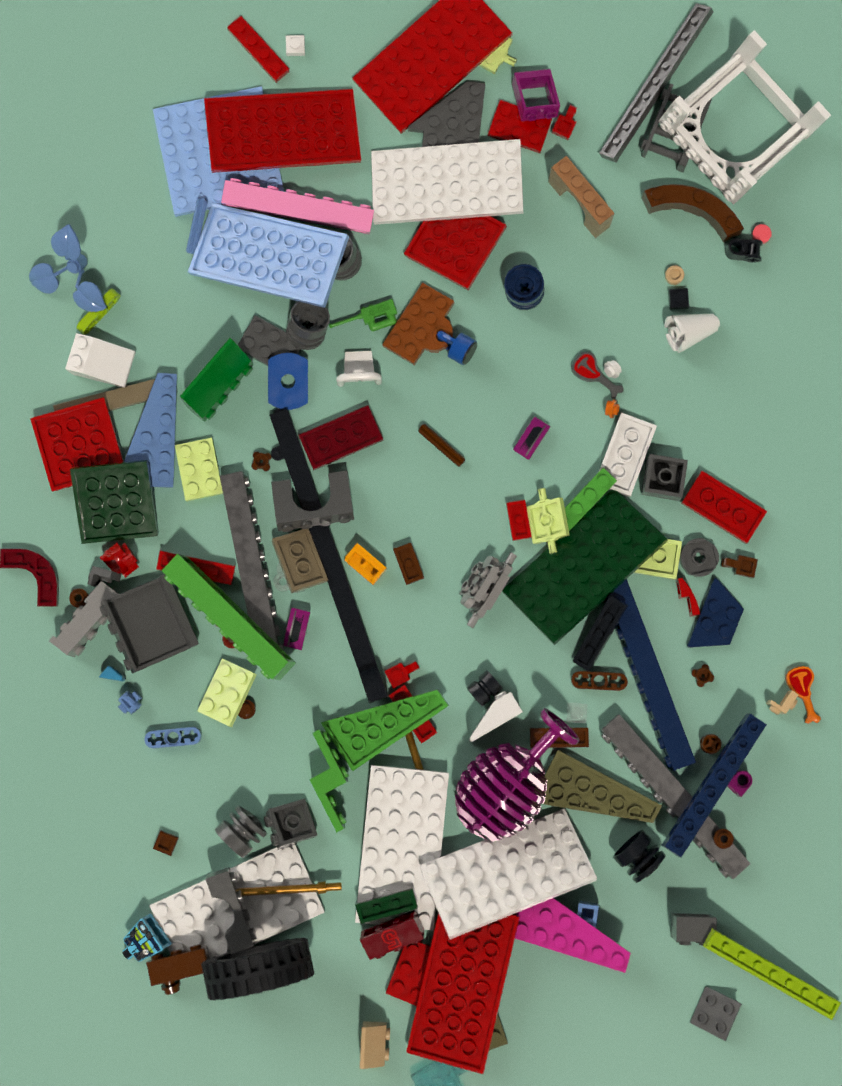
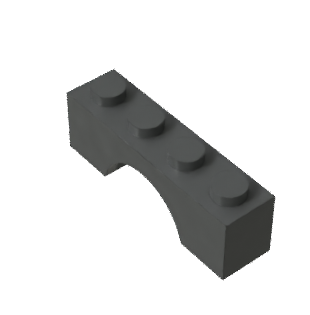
M230 867L208 874L205 879L211 897L226 901L234 911V922L225 933L231 954L253 947L257 936L255 929L250 928L248 922L251 920L249 912L243 908V894L241 890L238 891L235 883H238L235 872H231Z

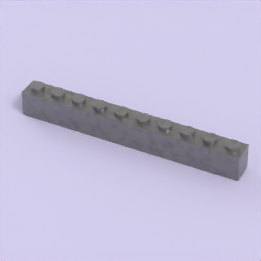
M242 471L221 475L220 480L248 616L283 649V644H279L277 637L281 636L279 625H275L274 617H277L275 606H271L270 599L273 598L271 587L267 588L266 580H269L267 568L263 569L262 561H265L263 550L259 549L258 544L261 542L260 532L255 530L254 524H258L256 513H252L251 510L254 502L252 494H248L247 487H250L248 475L244 476Z
M620 714L616 715L600 729L603 733L601 737L607 744L611 742L614 745V752L621 759L624 757L628 761L627 767L634 774L637 772L642 777L640 779L641 783L647 789L650 787L655 792L653 794L654 798L659 803L664 802L668 807L666 809L668 814L672 818H679L692 796ZM708 816L692 841L699 848L703 847L707 851L705 856L712 863L716 862L720 866L718 870L725 878L734 879L751 863L734 844L727 849H721L715 845L713 837L720 828ZM725 835L721 836V842L725 843L727 841Z

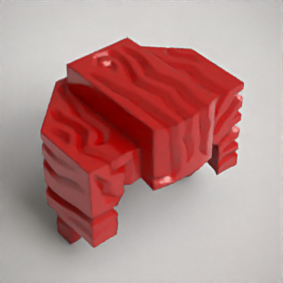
M119 543L114 544L100 556V559L106 563L111 571L122 574L125 578L139 568L138 560L125 543L122 545Z

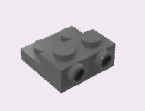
M305 799L270 808L266 812V816H264L266 827H270L272 831L270 835L271 843L273 846H277L278 850L315 838L318 835Z

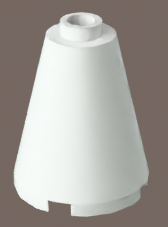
M714 314L668 316L664 324L665 328L668 327L669 332L666 334L667 341L674 352H683L717 332L720 321Z

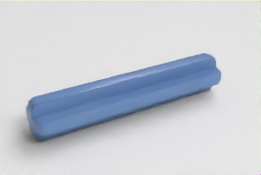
M198 198L186 248V252L190 254L195 253L200 239L208 203L205 199Z

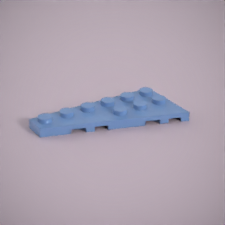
M157 373L124 461L148 460L152 487L173 488L177 374Z

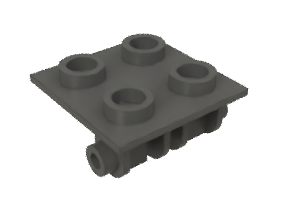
M705 987L690 1023L726 1041L741 1003L711 988Z

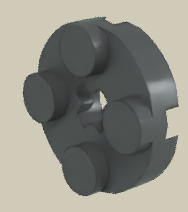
M693 539L681 549L680 564L688 575L695 577L707 576L714 571L719 562V553L716 546L705 539ZM696 553L704 555L702 563H698L697 560L695 561Z

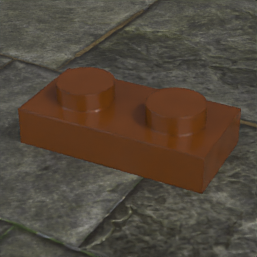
M411 542L394 548L393 551L406 585L423 580L424 576Z

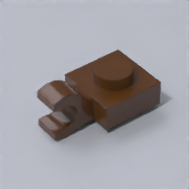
M738 555L737 560L730 558L722 559L721 566L735 569L734 575L753 579L758 559Z

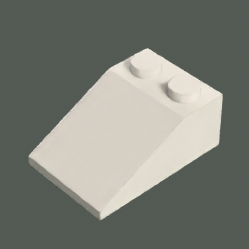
M76 333L65 369L72 375L125 388L136 352L94 337Z
M503 691L494 697L496 701L490 705L469 738L470 742L522 713L511 692L507 694L506 691Z

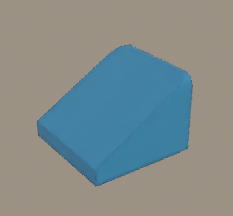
M108 666L99 676L100 678L123 682L126 680L122 674L111 666Z

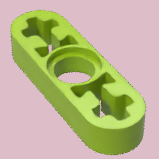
M113 288L107 291L103 296L107 307L97 312L89 311L77 324L76 329L83 335L88 334L118 302L121 295Z

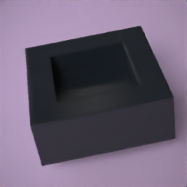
M688 288L668 290L669 310L689 308Z

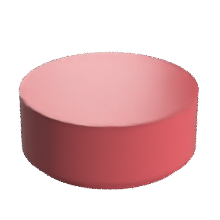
M764 224L757 225L752 231V239L761 240L763 244L767 243L772 235L771 229Z

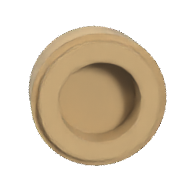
M677 265L670 266L665 272V280L670 285H678L684 278L683 269Z

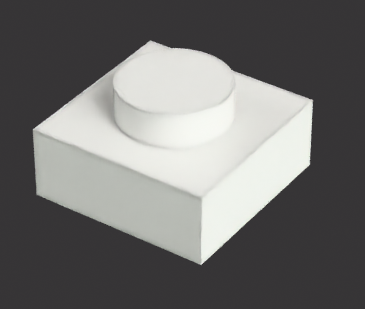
M304 35L286 36L287 56H305Z

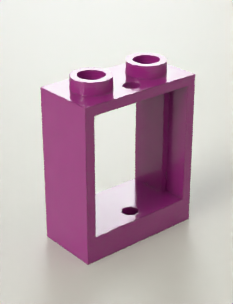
M551 69L514 73L512 87L521 121L558 117L560 102ZM545 87L549 105L526 107L522 89Z

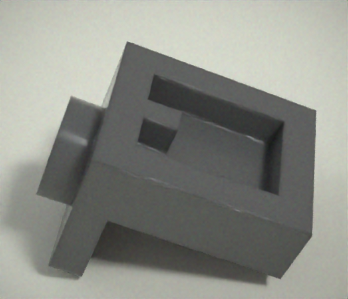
M93 566L88 576V585L96 587L101 581L111 583L112 580L120 582L122 574Z

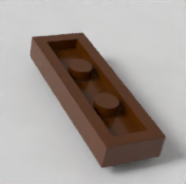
M530 728V748H533L550 728ZM571 728L580 739L576 745H571L558 737L549 748L589 747L588 728Z

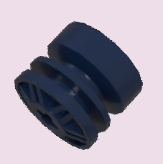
M520 264L508 271L505 277V294L508 302L513 307L519 310H530L541 303L544 297V279L542 273L536 267L530 264ZM523 287L525 289L526 287H528V292L524 291L522 293L521 288Z

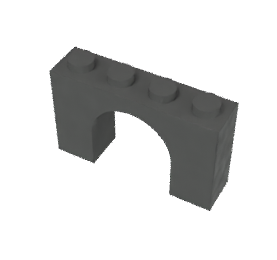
M347 471L328 473L331 492L330 499L324 507L315 511L303 510L294 503L290 479L271 482L278 531L290 532L298 528L309 529L312 526H329L331 523H348L350 520H354Z

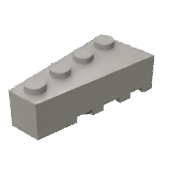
M101 581L85 599L86 605L84 607L81 605L72 615L73 620L64 623L60 627L58 637L52 636L49 642L68 656H80L86 648L84 645L87 641H91L98 632L96 630L100 625L103 626L108 621L107 617H103L100 611L101 602L104 599L107 600L117 596L119 593Z

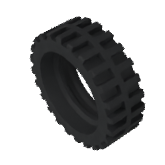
M294 938L265 943L233 954L230 952L215 956L201 963L209 1000L233 999L263 993L298 983L315 974L307 938Z

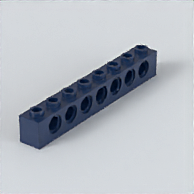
M751 713L745 714L661 846L677 857L681 858L767 724Z

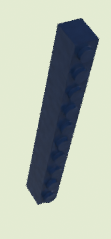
M626 579L604 599V602L606 603L608 598L613 595L628 605L617 624L616 634L619 640H623V653L626 658L629 657L632 664L629 665L631 674L636 676L638 680L636 684L637 690L640 695L643 694L645 699L643 706L646 713L650 712L652 718L650 724L653 731L658 733V746L660 750L664 749L666 755L663 757L667 768L675 771L694 764L696 761Z

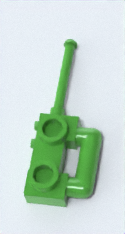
M393 299L375 305L371 304L366 308L362 307L360 309L361 313L357 316L330 323L329 328L332 329V327L357 319H363L365 325H368L371 331L394 325L397 322L395 317L397 311ZM386 315L388 318L375 323V318Z

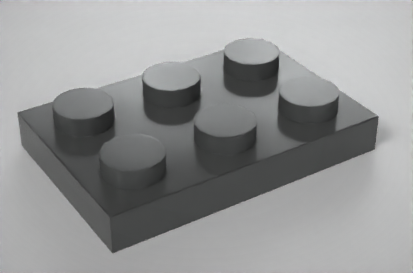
M256 315L238 343V346L245 354L268 366V359L281 353L299 354L301 349L290 343L286 332Z

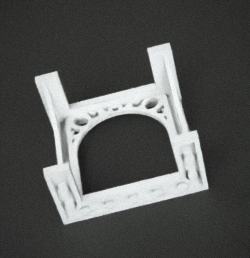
M755 30L748 35L726 64L686 99L683 100L681 96L677 97L658 121L661 128L673 137V141L683 148L687 157L698 165L699 170L711 179V183L716 188H719L724 194L725 199L733 205L766 172L803 139L806 140L831 116L819 101L804 115L754 60L767 45ZM743 71L788 120L792 127L757 158L747 162H731L717 156L707 146L701 133L700 118L707 102ZM693 113L695 114L696 119L690 118ZM683 124H693L695 131H687ZM727 167L734 169L735 176L733 179L726 174Z

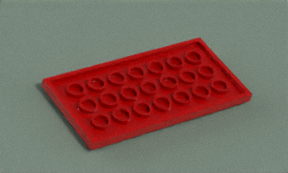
M439 0L359 71L352 80L399 133L402 134L413 122L426 113L513 34L483 0Z
M353 89L204 98L211 173L361 163Z
M438 913L406 1053L484 1074L519 924V915L512 914L449 939Z

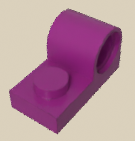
M737 771L727 787L738 797H742L752 785V776L747 771ZM741 774L746 778V782L742 786L737 782V778Z

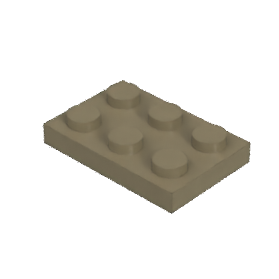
M302 529L272 539L273 547L291 593L328 581L309 529Z

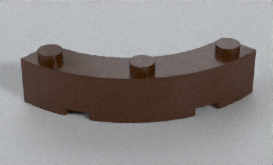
M672 184L644 190L641 198L649 214L662 210L681 209L698 217L701 216L710 223L723 242L739 236L744 230L738 217L723 201L702 189Z

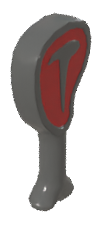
M581 353L573 362L571 369L577 378L586 382H600L610 390L612 399L616 398L618 393L624 391L622 385H615L604 377L598 369L597 360L592 353Z

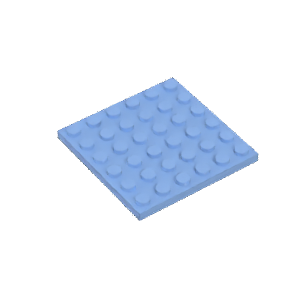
M261 86L208 98L264 94ZM204 98L153 109L175 217L194 213L198 198L207 200L206 210H210L212 203L222 205L221 200L225 180L230 181V178L242 180L241 183L248 185L249 182L259 183L260 187L263 188L275 186L279 188L278 191L284 192L279 168L211 173Z

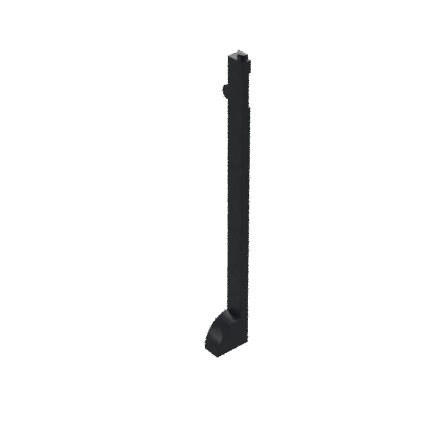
M276 409L269 416L280 446L272 449L271 457L275 461L285 459L301 508L306 511L319 510L322 507L287 409ZM312 526L309 528V531L327 575V582L356 662L369 703L382 698L386 699L388 695L328 526Z

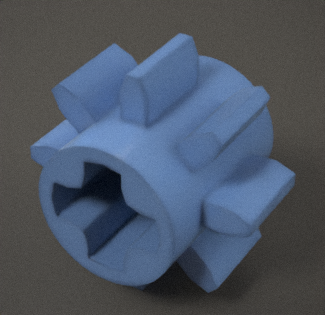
M128 690L118 699L121 703L118 708L123 713L129 712L132 715L142 706L139 702L142 697L137 692L131 693Z

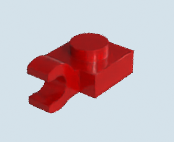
M570 105L565 116L559 115L552 130L553 134L569 141L577 123L572 120L576 114L577 107Z
M416 661L406 667L401 662L384 672L394 689L409 681L408 674L420 669Z

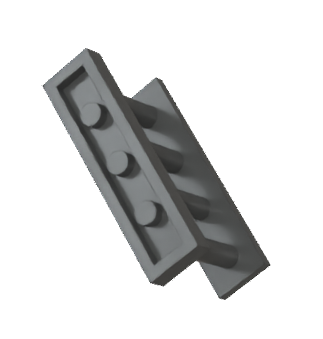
M670 83L668 90L664 89L660 99L663 100L649 139H644L641 150H644L642 157H646L648 150L675 160V163H678L676 170L684 172L689 160L685 151L683 153H676L651 143L654 134L673 140V137L668 132L658 127L659 119L666 112L664 108L667 101L673 102L679 97L671 93L673 84ZM710 99L707 102L702 111L700 118V128L702 127V124L704 122L705 116L707 114L712 99ZM683 124L684 126L689 127V130L695 131V126L693 124Z

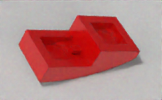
M678 578L675 580L678 598L687 599L690 617L700 615L692 590L683 578Z

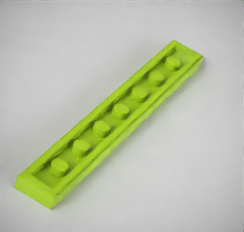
M711 929L703 944V947L831 1020L841 1004L838 1000L714 929Z

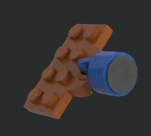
M422 283L382 346L414 366L424 350L431 353H439L444 349L449 351L448 357L461 365H466L476 351L477 341L464 333H460L457 338L453 337V328L450 321L446 319V316L455 304L454 300Z

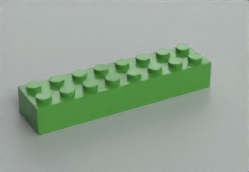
M177 554L162 570L165 574L164 578L171 585L175 584L179 587L178 592L184 598L188 597L193 601L191 605L199 612L203 611L207 615L205 617L206 620L212 625L216 624L220 628L219 632L226 639L230 638L233 640L234 643L232 645L239 652H245L248 655L247 660L254 666L258 665L262 669L260 671L261 674L268 680L270 678L272 680H281L296 664L189 557Z

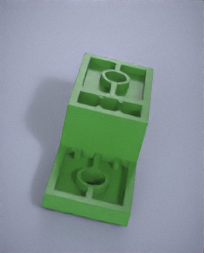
M319 729L312 734L330 769L309 780L336 832H339L345 828L344 824L347 821L342 812H337L335 806L338 804L334 796H329L328 792L347 783L349 774L344 766L340 767L338 763L340 757L336 749H331L329 735L327 732H322Z

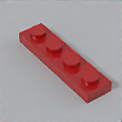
M242 16L227 27L233 37L275 83L290 72L286 64Z
M160 551L156 570L162 571L177 554ZM189 557L212 581L232 585L236 566Z

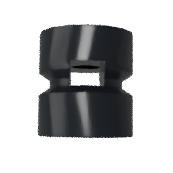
M487 670L479 676V682L474 681L466 687L482 707L489 702L490 695L496 696L503 690L501 685Z

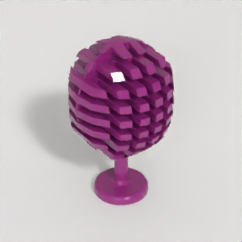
M547 708L541 711L540 716L550 729L531 750L516 744L517 748L515 749L510 743L498 745L499 748L491 747L486 750V753H480L476 756V761H471L467 769L461 774V780L458 781L456 787L455 806L457 807L458 818L471 833L485 840L488 837L492 842L502 840L503 836L509 838L516 834L515 831L520 832L525 829L526 824L531 823L535 819L534 816L540 812V804L544 803L546 797L547 779L544 775L546 774L545 769L539 758L558 737L571 745H576L580 741L577 734Z

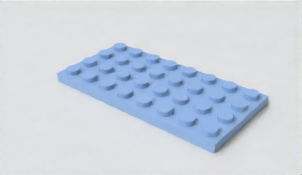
M212 203L188 273L325 308L349 236L336 231Z

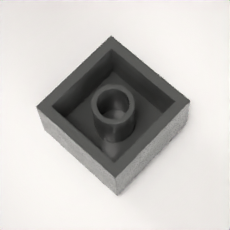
M650 454L647 457L641 495L680 501L683 497L688 460Z
M671 913V938L679 943V945H691V942H696L703 946L711 929L717 931V918L711 914Z

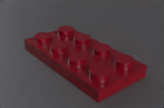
M368 405L298 435L313 470H317L383 441Z

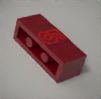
M413 910L361 931L360 942L369 960L379 959L385 956L386 953L397 952L403 949L404 946L419 943L424 939L425 929L416 911Z

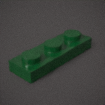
M413 888L355 904L360 924L418 908Z

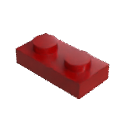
M520 500L506 503L512 541L532 538L526 501Z

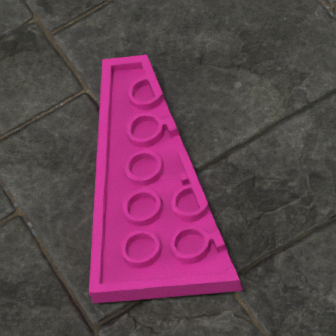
M552 898L516 913V915L520 916L515 939L620 972H626L631 952L556 899Z

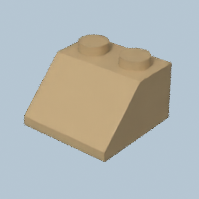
M363 1021L360 1069L385 1066V1061H389V1048H386V1040H390V1028H387V1022Z

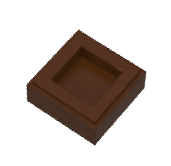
M160 830L153 849L172 856L179 837Z

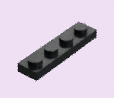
M613 595L608 598L574 657V663L588 672L591 671L627 609V604Z

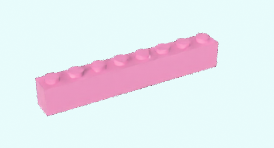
M230 178V181L225 180L221 200L222 205L370 234L374 210L369 205L360 204V207L352 206L353 203L342 200L341 203H338L329 197L318 199L315 198L316 195L305 193L303 196L298 195L297 191L294 190L278 191L279 188L275 186L263 188L260 187L259 183L249 182L248 185L241 183L242 180Z

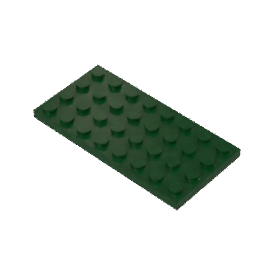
M611 490L593 506L569 531V536L561 537L555 541L556 553L549 554V548L546 549L502 590L510 601L553 645H556L667 542V538L617 491Z

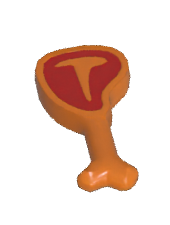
M805 666L793 668L787 672L785 680L789 689L797 693V697L801 698L807 711V717L804 722L807 724L812 721L819 723L821 717L814 711L810 687L814 681V673L812 669Z

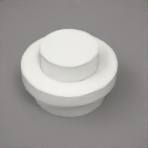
M615 360L607 361L604 364V371L608 377L614 379L619 377L622 369Z

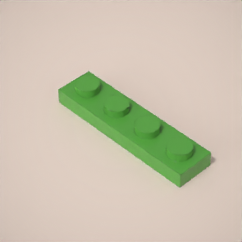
M604 468L565 507L569 531L617 482Z

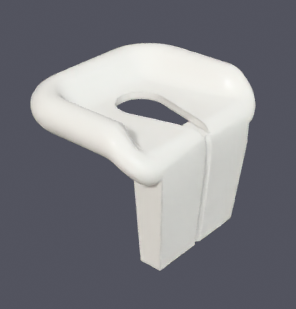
M372 351L345 352L344 374H340L336 378L339 387L344 386L345 382L374 381L377 385L382 384V376L374 372Z

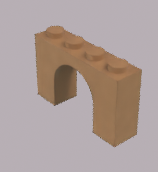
M567 156L552 166L548 182L560 196L568 191L577 200L585 214V227L597 238L610 227L615 213Z

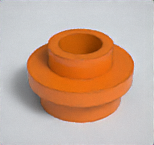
M617 400L607 401L605 415L610 418H614L619 413L620 404H617Z

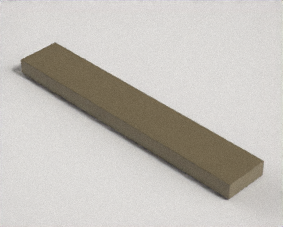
M155 379L53 405L54 411L102 397L106 399L109 412L144 403L148 400Z

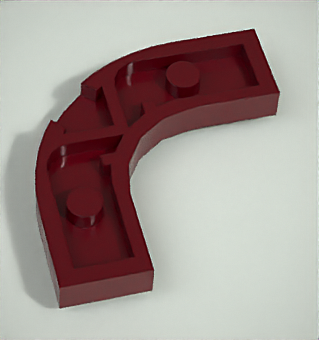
M0 549L1 569H25L36 578L38 586L37 606L58 607V578L49 561L40 554L26 549Z

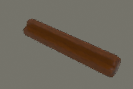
M423 424L418 429V432L458 467L465 462V458L426 424Z

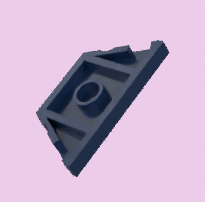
M716 578L712 581L687 644L688 648L730 645L744 608Z

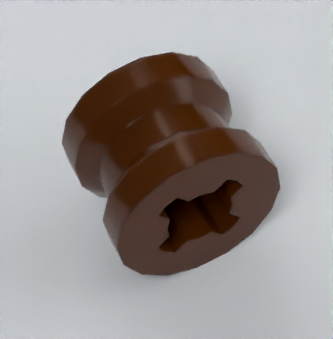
M714 734L705 735L700 740V748L708 754L718 752L722 745L720 738Z

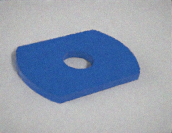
M281 353L268 359L269 404L280 409L292 410L308 403V360L294 353ZM286 374H290L295 378V384L291 388H285L281 384V378Z

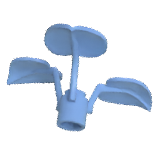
M67 224L51 238V246L58 256H65V259L69 260L67 266L54 273L51 265L39 263L31 269L29 280L39 291L49 294L55 292L59 286V281L55 276L66 270L71 273H79L75 285L78 290L73 293L75 303L81 309L90 312L104 310L107 306L104 303L100 289L89 281H84L80 284L82 274L85 272L83 268L87 266V259L81 254L80 243L70 224Z

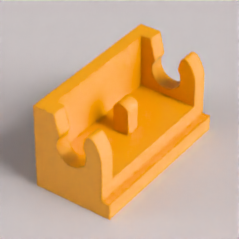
M356 543L344 560L372 585L387 570V567L358 543Z

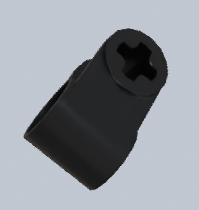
M735 238L725 248V255L731 260L752 263L760 262L762 260L760 247L763 245V242L756 239ZM731 246H736L739 252H734Z

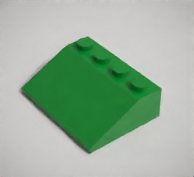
M229 338L184 390L180 398L186 407L204 422L207 419L210 420L216 413L215 409L227 401V395L239 387L243 376L247 377L253 370L251 359Z

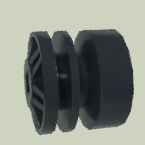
M644 830L634 834L613 855V859L621 867L631 864L627 874H634L632 879L635 883L650 876L660 866V863L666 856L663 851L656 854L659 850L657 845L649 849L647 848L652 839Z

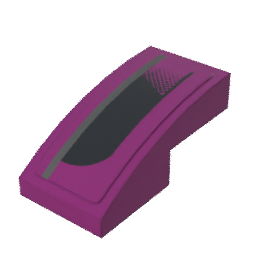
M535 416L513 450L529 460L551 426Z
M291 608L283 646L302 650L311 612Z

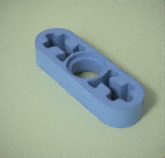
M196 727L156 730L148 732L144 740L149 748L195 745L201 741L202 733ZM191 730L198 734V737L194 738L193 742L191 738H184L185 743H182L183 736L181 731H184L183 735L191 734ZM165 732V745H162L163 741H156V745H153V742H149L152 734H155V737H163L162 733ZM171 732H176L179 736L176 743H170L168 740V735Z

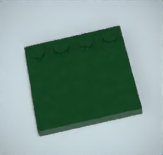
M148 460L74 467L70 469L81 544L158 536Z

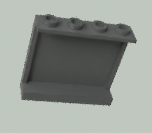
M165 574L153 581L110 599H104L101 602L100 611L103 617H107L110 623L107 625L111 635H115L117 642H115L119 653H123L125 660H123L124 665L128 671L131 670L132 674L199 644L173 585L164 578Z

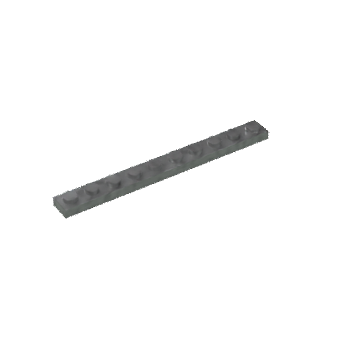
M698 3L695 4L599 154L602 158L613 162L618 161L713 14L712 7Z

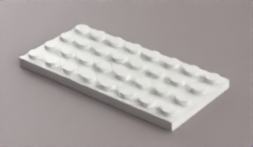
M520 139L371 151L374 225L524 214Z
M371 765L357 903L413 888L418 908L414 910L424 929L432 931L434 928L436 906L420 870V865L441 857L448 772ZM356 909L355 923H360ZM410 911L370 921L365 924L378 925L380 923H383L385 921H388Z
M565 809L526 824L525 829L520 832L515 831L516 834L509 838L503 836L502 840L494 842L488 838L420 865V870L449 939L597 881V876Z
M296 845L280 850L276 847L230 868L231 872L234 871L238 883H235L236 888L313 884ZM206 880L149 905L155 920L172 943L167 947L169 953L177 949H182V952L189 951L190 946L201 944L202 947L207 946L210 958L230 953L225 933L234 922V911L226 901L211 897ZM317 892L243 896L244 902H242L243 908L247 909L251 920L248 921L250 928H254L257 939H255L254 945L325 912Z

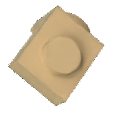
M791 690L786 693L780 704L773 700H768L766 704L770 706L769 710L776 715L786 714L789 709L792 710L796 706L798 694Z

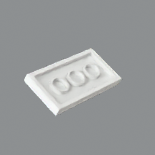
M621 412L600 470L604 468L617 480L609 490H614L631 497L655 433L656 425Z

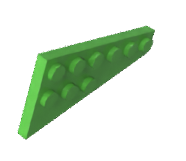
M434 690L321 722L351 770L354 771L441 712L449 704L439 690Z

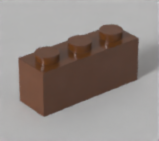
M201 944L190 946L189 951L182 952V949L170 951L171 955L163 957V954L151 956V960L146 962L151 986L203 974L201 963L210 959L207 946L202 947Z

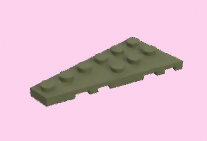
M557 750L545 774L547 791L545 792V801L542 803L545 805L654 823L662 805L559 750Z

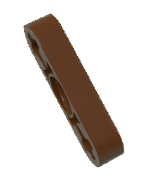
M578 671L572 675L571 684L577 689L621 691L626 688L628 680L622 673ZM582 675L583 679H588V675H592L590 678L591 687L587 686L588 682H582L581 686H579L578 682H575V678ZM598 675L602 676L605 680L604 685L601 687L594 684V678ZM607 676H611L610 680H616L617 677H620V680L624 681V683L620 685V688L617 687V684L610 683L609 688L607 687Z

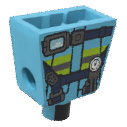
M150 913L141 918L124 937L123 940L127 947L122 953L126 959L130 960L135 957L140 962L164 950L172 943Z

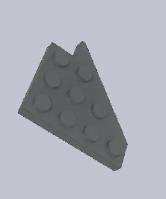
M467 81L408 127V132L424 133L422 147L479 143L486 83Z

